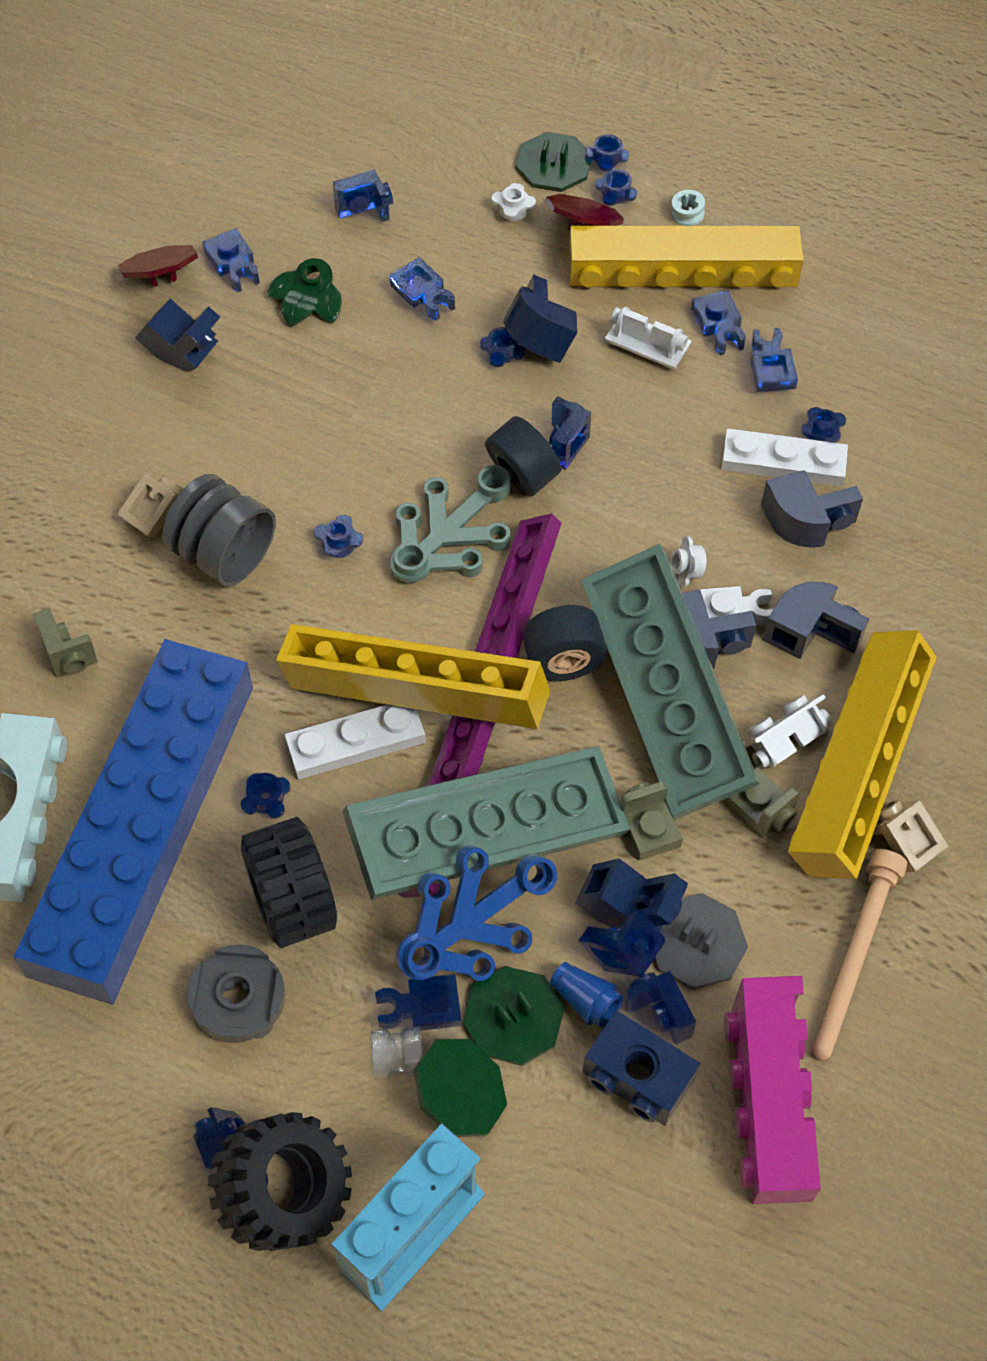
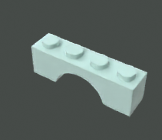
M2 713L0 717V772L17 783V794L14 804L8 814L0 821V900L23 902L26 887H31L35 880L36 861L34 855L37 844H43L46 837L47 821L44 815L47 804L53 803L56 797L57 779L55 772L57 764L64 762L67 752V739L65 736H62L55 718Z

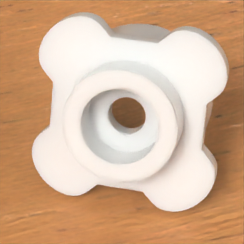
M513 183L505 188L504 191L495 192L492 195V203L499 206L500 215L509 221H518L525 218L528 210H532L536 206V199L528 196L524 191V186L519 183Z
M684 536L679 549L673 550L670 559L674 574H678L679 585L687 587L689 579H699L705 573L707 560L704 548L701 545H693L692 538Z

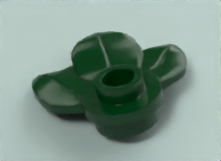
M318 258L307 259L300 263L296 270L281 273L273 280L268 291V297L282 300V313L289 327L302 322L314 311L323 320L334 323L342 305L341 293L332 284L333 273L331 267L327 262ZM311 273H320L319 276L315 279L307 278V276Z

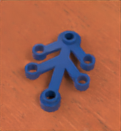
M472 845L461 848L456 856V864L461 871V876L450 921L437 931L441 903L450 894V882L446 877L435 872L424 874L418 882V893L423 898L415 932L405 936L397 948L396 962L400 971L414 980L427 979L435 975L440 969L464 973L477 981L489 979L495 970V962L491 955L478 949L471 950L466 955L446 949L462 938L503 946L505 949L516 954L527 951L532 944V933L527 927L515 922L505 926L484 922L526 891L535 895L548 893L557 881V869L554 863L547 858L535 854L525 856L518 863L514 876L475 903L481 875L488 868L489 858L487 853L481 848ZM476 853L478 856L477 864L469 869L467 866L468 857ZM535 865L537 869L536 876L528 881V871ZM438 880L440 883L439 891L435 895L430 896L428 892L429 886L433 881ZM520 930L521 939L516 945L512 946L511 937L516 931ZM418 947H423V957L421 960L413 962L412 957ZM483 958V968L479 972L474 973L473 966L475 961Z

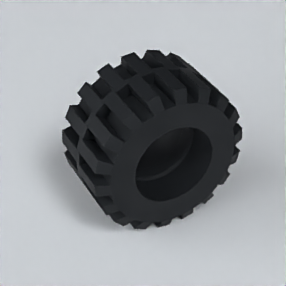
M294 817L242 835L241 852L262 918L273 942L280 948H284L336 929L337 910L333 893L320 854L308 827L298 817Z
M281 1113L246 1123L236 1128L237 1133L228 1135L223 1140L221 1145L226 1151L215 1153L211 1162L218 1169L217 1173L208 1176V1187H215L216 1197L209 1198L212 1210L220 1208L223 1214L217 1219L222 1229H234L231 1235L234 1241L239 1244L249 1242V1249L257 1251H275L311 1245L317 1242V1238L326 1237L334 1230L331 1222L341 1221L346 1212L341 1206V1202L350 1200L352 1188L345 1187L346 1178L352 1177L351 1166L344 1167L342 1157L348 1154L343 1144L338 1146L334 1144L333 1140L337 1134L330 1127L320 1129L321 1120L313 1116L303 1118L302 1113ZM274 1154L279 1155L286 1161L294 1178L293 1197L285 1211L274 1203L266 1185L267 1167Z

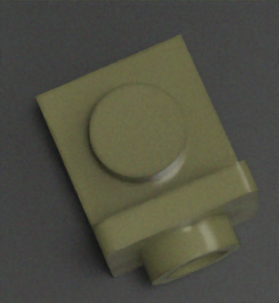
M50 608L33 613L56 677L67 673H79L88 666L97 663L93 644L88 634L71 639L65 622L56 624Z
M757 767L754 771L760 784L724 799V803L763 838L774 828L780 832L793 821L797 815L795 806L800 793L794 787L784 793Z
M663 781L652 785L647 782L637 784L628 789L621 797V806L630 827L627 834L639 861L682 846L683 838L667 805L666 796L668 790Z

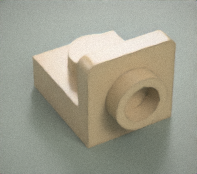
M144 473L117 514L147 536L155 539L164 526L165 518L171 505L184 488L165 475H162L160 480H157Z
M895 799L883 805L873 835L883 834L893 852L898 853L907 860L906 872H916L949 847L920 800L901 803L899 799Z

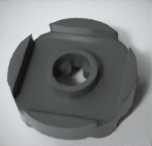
M229 945L214 951V956L208 958L204 964L201 961L194 968L187 986L188 1005L199 1029L214 1039L229 1043L246 1042L253 1038L257 1039L268 1035L272 1030L273 1024L282 1013L285 1003V985L278 967L269 960L268 955L252 946ZM235 983H242L244 991L249 993L248 997L241 999L240 1003L231 1004L230 998L223 997L224 992L232 991Z

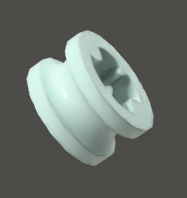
M683 190L674 195L672 199V217L677 223L684 226H693L703 220L705 216V199L701 193L694 190ZM682 206H685L686 209L688 208V206L695 207V209L692 210V208L689 207V210L682 209Z

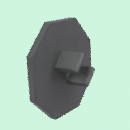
M703 893L682 898V908L678 916L670 925L662 926L657 939H648L658 971L692 990L731 980L748 948L736 911Z

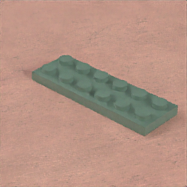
M659 543L581 579L591 607L598 617L606 646L659 782L663 781L668 790L666 801L672 816L675 819H679L759 785L760 783L663 546Z
M599 746L346 805L342 811L371 900L418 888L420 878L429 872L438 873L448 880L459 878L461 871L457 867L456 856L461 848L468 845L481 848L487 853L489 865L486 870L520 862L521 859L528 855L545 856L622 836L630 830ZM476 853L468 857L467 866L469 869L477 864L478 856ZM435 880L430 885L439 883V881Z

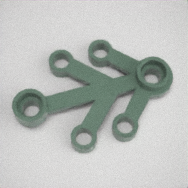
M490 465L483 468L478 474V490L447 518L445 502L449 497L448 483L438 477L427 480L424 484V498L429 503L431 533L418 543L417 528L421 524L420 508L414 503H403L397 508L396 522L401 529L402 544L391 555L390 569L392 574L398 580L406 583L419 582L425 579L430 571L459 570L466 577L479 575L483 569V556L478 550L467 548L460 553H435L442 546L486 544L488 548L494 551H502L509 546L510 529L504 523L495 522L489 526L464 527L488 503H498L509 495L511 486L509 472L504 467L498 465ZM434 489L442 490L439 494H433L430 491ZM407 514L415 516L413 519L409 520L402 518L404 515ZM494 534H501L504 536V538L494 539L491 536ZM467 560H474L477 562L475 565L472 566L464 564V562ZM408 563L417 564L416 566L411 567L405 566Z

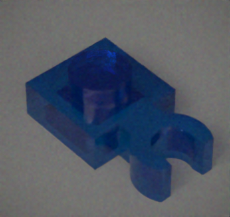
M237 228L202 241L204 253L220 277L229 274L231 286L235 291H242L240 279L243 277L251 278L255 285L260 283L258 268L254 264L253 252Z
M420 257L389 275L390 286L413 308L423 303L426 306L428 317L432 320L437 321L440 319L439 307L437 305H445L451 311L455 309V297L452 292L444 289L443 278Z
M729 290L692 298L691 310L704 337L714 334L716 336L714 344L716 352L719 355L725 354L726 341L734 342L739 351L744 350L746 335L740 328L742 316Z
M779 327L774 328L772 340L770 341L761 338L759 329H754L751 340L753 351L750 364L757 392L790 390L797 387L798 376L791 348L780 349L783 334Z
M456 974L433 976L424 980L408 979L409 993L401 994L393 988H382L375 992L377 1004L391 1003L396 1007L391 1014L378 1016L379 1028H396L404 1019H412L414 1032L462 1026Z

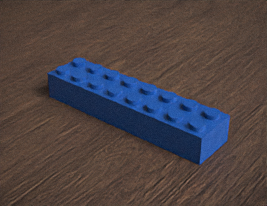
M164 639L13 956L26 978L114 1005L253 690L247 662Z

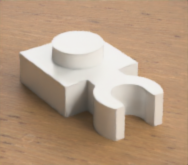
M740 586L698 589L701 590L709 618L752 611L756 624L766 625L768 617L773 609L764 610L758 607L760 604H770L772 592L768 589H758L752 592L750 596L743 597Z

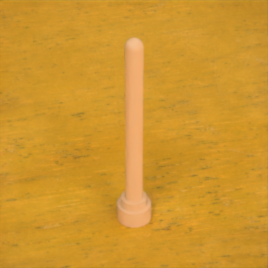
M876 849L872 852L866 870L869 873L868 880L871 885L813 1046V1053L820 1060H826L832 1055L889 890L895 888L896 884L901 883L904 878L908 862L903 856L893 851Z

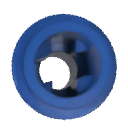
M568 962L562 963L555 970L550 980V985L557 990L588 1025L596 1024L600 1028L605 1027L616 1010L619 1011L623 1002V996L617 992L615 984L576 966H572Z

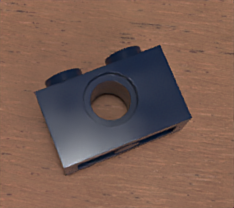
M616 1010L586 1054L582 1072L587 1075V1081L601 1093L611 1095L614 1092L629 1102L628 1107L641 1119L650 1123L657 1120L666 1126L695 1080L701 1063ZM635 1063L642 1064L650 1071L651 1076L644 1080H636L628 1075L625 1068Z

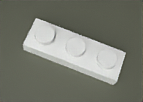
M727 428L721 470L775 478L805 470L812 483L843 487L846 475L848 444Z
M393 705L380 706L285 734L286 744L298 780L426 743L425 732L417 709Z

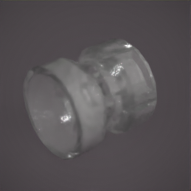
M420 1026L405 1027L401 1033H390L387 1029L371 1030L374 1079L390 1078L393 1073L401 1071L408 1076H414L413 1069L422 1058Z

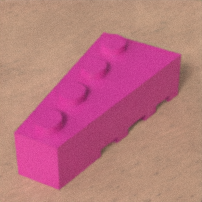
M802 976L742 978L731 1012H725L724 1015L726 1041L734 1042L736 1059L730 1060V1082L733 1090H740L742 1107L735 1109L736 1134L738 1139L745 1138L747 1157H742L740 1162L741 1181L744 1189H751L752 1204L813 1202L821 1190L815 1120L813 1117L804 1118V1109H810L812 1082L811 1071H808L807 1068H800V1060H803L805 1055V1041L808 1040L806 1019H796L795 1003L798 996L804 994Z

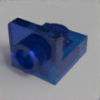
M375 169L333 181L334 204L340 218L375 208L382 222L389 220V205L393 204L392 192L387 182H381Z
M557 396L552 402V426L555 428L550 435L549 444L555 451L561 468L566 470L590 438L591 412L576 402H569Z
M633 910L620 929L616 927L605 929L588 926L578 941L604 971L643 977L664 945L665 937L643 911Z
M671 971L658 976L654 972L647 973L638 977L630 984V988L626 990L624 1003L628 1013L654 1003L655 1005L651 1006L654 1020L662 1033L669 1031L675 1045L693 1037L697 1021Z

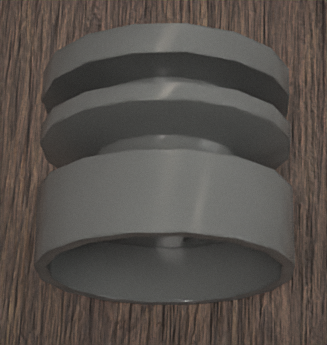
M204 474L190 482L171 505L163 526V544L171 552L181 556L188 563L197 564L202 572L220 584L234 586L243 581L266 555L273 540L276 519L275 514L269 508L250 496L241 495L236 487L226 484L217 475Z

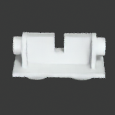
M626 306L623 309L615 308L611 316V322L614 325L604 339L608 343L673 370L676 369L692 342L688 339V336L683 334L682 329H675L657 321L652 325L648 323V317L635 313Z
M803 694L783 706L782 710L785 715L773 722L771 717H768L747 730L751 737L744 741L743 744L745 747L752 745L755 750L752 758L760 769L765 767L773 768L797 751L788 736L793 735L799 746L803 747L828 731L832 718L826 710H819L816 705L826 698L824 694L810 700Z

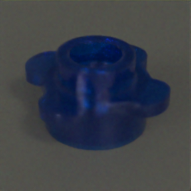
M611 134L597 137L594 141V146H589L585 153L588 159L596 162L600 170L606 172L612 171L613 167L618 163L627 162L629 159V152L623 149L621 139Z
M611 169L595 182V188L600 190L603 195L602 202L608 206L620 204L625 200L633 201L637 197V190L631 186L632 177L625 170Z
M505 327L493 329L488 336L483 337L480 341L481 350L488 353L490 357L489 363L494 367H502L513 359L521 360L525 356V348L511 337Z
M813 407L807 411L808 421L801 428L802 434L807 439L835 443L840 440L841 433L839 430L846 424L845 415L819 407Z
M339 515L328 524H319L314 529L315 538L322 541L323 549L326 555L330 557H346L363 543V535L355 531L352 526V519L347 515Z
M266 772L250 775L246 781L247 796L241 800L243 812L248 815L256 812L264 813L272 819L281 817L285 812V806L283 805L285 794L291 790L290 782L284 777H277ZM263 793L270 794L267 799H263L261 796Z

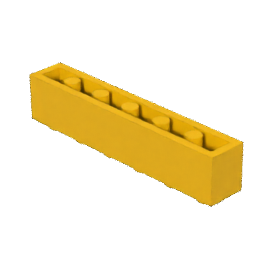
M800 226L570 227V287H798L804 261Z
M296 624L290 625L276 658L277 664L292 689L538 729L550 694V688L539 661Z
M919 630L872 632L867 647L861 656L852 686L848 689L845 704L834 726L833 735L825 756L820 762L818 774L811 792L806 798L805 808L796 831L791 837L788 853L809 877L857 879L937 658Z

